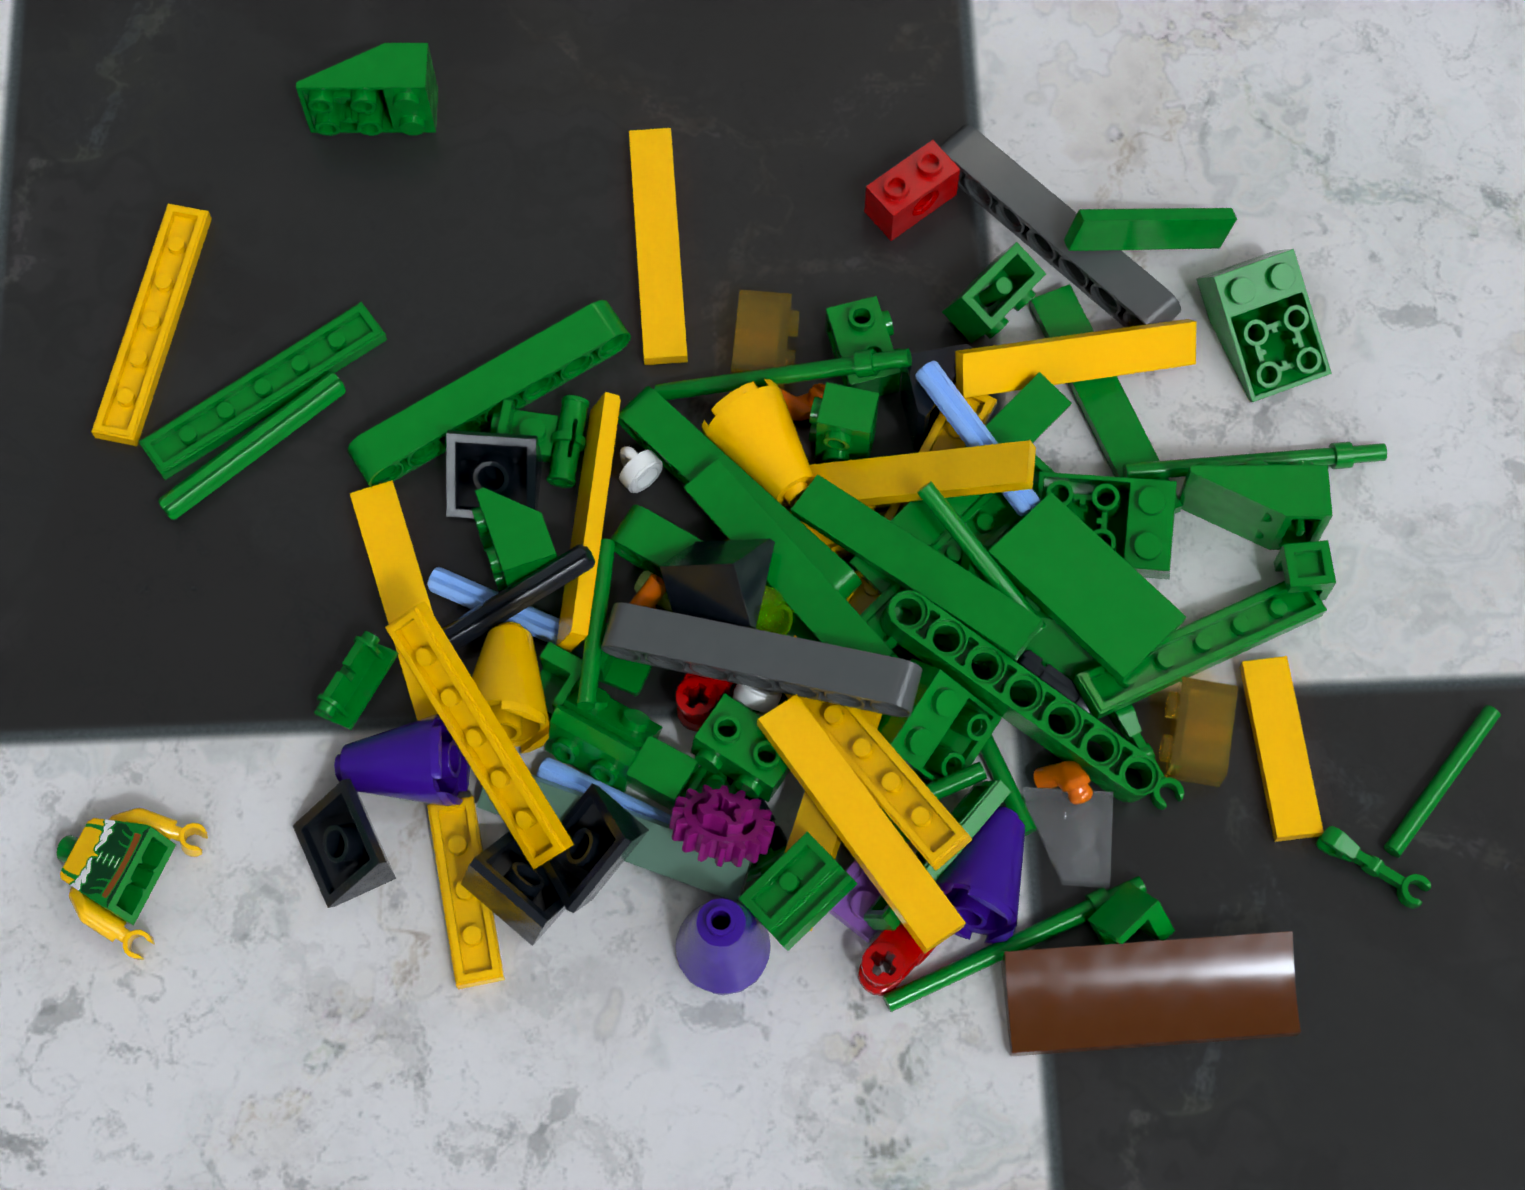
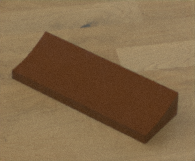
M1293 931L1005 951L1001 961L1011 1056L1298 1036L1301 1033L1295 985Z

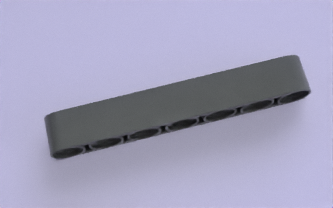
M963 125L940 146L960 168L959 188L1123 327L1172 321L1181 312V306L1176 297L1122 250L1068 251L1064 238L1077 213L977 129L970 125Z
M622 602L613 605L601 645L603 652L622 660L790 695L797 694L799 697L896 717L911 716L923 670L919 665L901 658Z

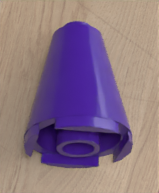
M438 714L348 743L343 746L341 754L336 756L334 764L337 780L341 782L343 779H351L357 792L451 806L460 805L463 802V799L457 797L460 791H467L469 786L470 765Z
M998 807L974 835L973 840L964 847L936 881L937 885L966 922L964 928L955 933L959 937L970 940L972 932L987 935L984 943L993 944L1005 942L1014 935L1018 919L1026 828L1019 819L1018 814L1009 808Z
M724 898L711 900L693 910L681 924L676 938V956L679 967L689 982L718 995L742 992L757 982L770 956L771 945L768 930L744 904Z

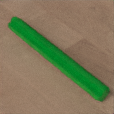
M333 372L327 373L160 497L158 503L161 509L172 520L180 517L345 394L346 389L343 382Z

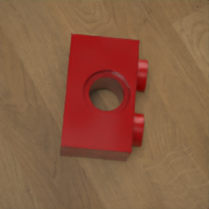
M931 140L866 186L864 212L887 238L892 241L957 195L960 168L934 140Z

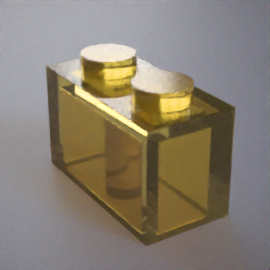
M740 290L731 373L795 365L796 350L788 349L789 336L798 337L800 311L792 310V294ZM785 384L778 385V387L784 390Z
M1182 677L1177 690H1169L1164 716L1165 718L1172 719L1170 735L1163 734L1159 750V761L1166 762L1165 777L1220 787L1228 772L1238 686Z

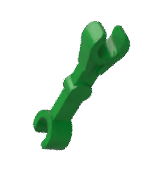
M1132 704L1109 714L1112 723L1126 740H1130L1131 744L1156 762L1152 747L1149 743L1145 742L1140 733L1142 730ZM1161 769L1159 785L1150 796L1153 805L1157 809L1164 810L1167 805L1160 795V789L1164 787L1170 788L1178 802L1184 797V789L1177 779L1165 777Z
M1329 826L1316 842L1317 847L1324 853L1347 862L1352 861L1361 866L1362 870L1368 875L1379 877L1397 888L1398 900L1408 908H1418L1423 903L1421 900L1410 895L1408 891L1409 884H1414L1425 892L1431 889L1430 881L1423 875L1412 874L1405 878L1387 867L1380 858L1359 850L1360 847L1345 832L1334 826Z

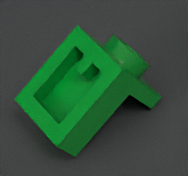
M504 399L501 413L495 412L493 414L491 433L538 436L543 462L551 463L554 444L550 443L551 435L557 431L559 416L515 410L513 400Z

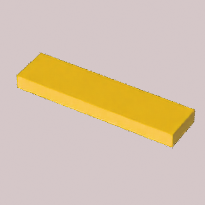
M1283 656L1242 661L1239 668L1274 842L1320 837L1324 831L1288 658Z
M473 796L461 798L463 802L460 805H427L455 982L458 990L505 980L494 912L461 885L469 864L477 855L483 852L476 803Z

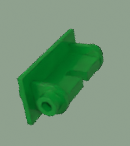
M364 631L361 637L355 636L353 640L354 645L342 663L343 667L339 672H336L324 693L318 695L317 700L320 703L314 711L315 715L348 730H352L399 654L397 651L378 644L380 639L368 631Z
M550 723L549 739L546 741L545 751L554 755L560 762L570 764L594 779L624 793L626 792L628 785L626 772L629 766L555 724Z

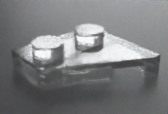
M1023 787L1022 798L1036 825L1037 832L1061 884L1110 888L1113 792L1093 791V796L1089 801L1074 805L1069 801L1067 792H1063L1061 789Z

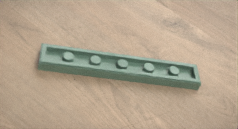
M532 775L560 822L584 794ZM482 787L477 807L500 815ZM626 809L647 827L649 831L625 859V862L735 902L739 901L738 898L743 893L752 862L743 858L741 867H736L731 861L724 862L722 867L716 866L715 859L710 857L700 862L697 860L698 852L694 850L684 853L682 851L683 841L672 840L673 829L669 828V824Z

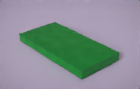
M1052 492L988 550L989 554L1009 579L1120 683L1146 660L1186 619V616Z

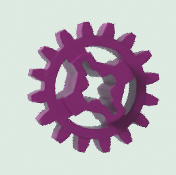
M703 785L701 793L690 788L687 789L685 797L678 796L676 798L669 828L673 829V841H683L682 851L684 853L694 850L699 853L698 861L703 862L710 857L715 859L716 866L722 867L724 862L730 861L736 867H741L743 858L756 863L759 854H767L775 823L770 821L772 814L770 810H759L761 800L752 799L749 801L745 799V791L740 790L736 794L729 793V789L725 785H722L720 789L714 790L708 785Z

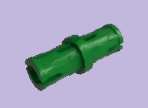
M566 395L561 400L562 406L557 431L551 435L550 443L554 444L549 475L547 476L549 484L561 488L575 486L579 454L581 451H584L586 446V438L583 436L587 410L590 402L583 397Z

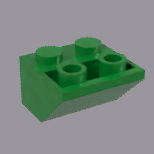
M484 487L475 490L479 506L472 508L471 511L498 591L508 588L557 558L541 512Z
M912 658L910 661L919 665L923 670L911 716L896 717L882 714L877 730L916 774L931 783L972 765L1002 717L941 669Z

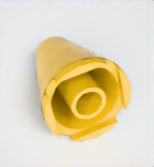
M764 379L767 386L759 388L754 382L744 384L715 404L711 409L715 417L709 426L705 420L703 421L702 433L780 504L793 506L813 481L814 476L782 391L771 379Z
M514 622L501 623L488 632L472 678L514 747L521 746L520 754L528 753L545 744L549 739L550 730L532 634L522 625Z

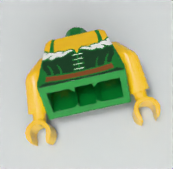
M144 808L124 811L112 815L108 820L93 818L87 822L79 838L72 835L65 836L59 842L56 852L59 861L65 863L60 871V879L72 886L69 892V899L79 920L111 942L115 939L122 942L124 952L136 960H144V958L132 951V942L138 937H144L155 945L154 939L145 931H130L124 926L126 922L134 925L176 847V844L170 839L179 841L182 851L190 857L202 855V849L187 844V838L191 835H199L208 839L206 829L199 823H190L182 828L176 825L177 820Z

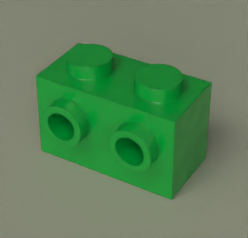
M1016 242L997 256L942 313L970 343H973L984 334L991 339L1007 325L1009 321L1005 316L1012 308L1019 311L1036 295L1032 288L1046 273Z
M877 296L826 308L825 330L835 359L854 356L855 351L874 349L876 353L900 350V348L893 349L890 336L894 335L891 316L888 310L881 311ZM903 367L881 370L877 376L858 378L856 374L840 376L843 386L877 392L879 396L899 391Z
M826 382L823 398L814 397L809 423L812 424L809 442L816 443L815 459L822 460L824 463L870 458L876 433L879 393Z
M724 693L694 736L690 753L695 755V760L707 771L715 774L720 771L734 780L736 788L739 791H745L746 796L753 799L760 797L769 803L790 772V769L757 726V720L761 716Z

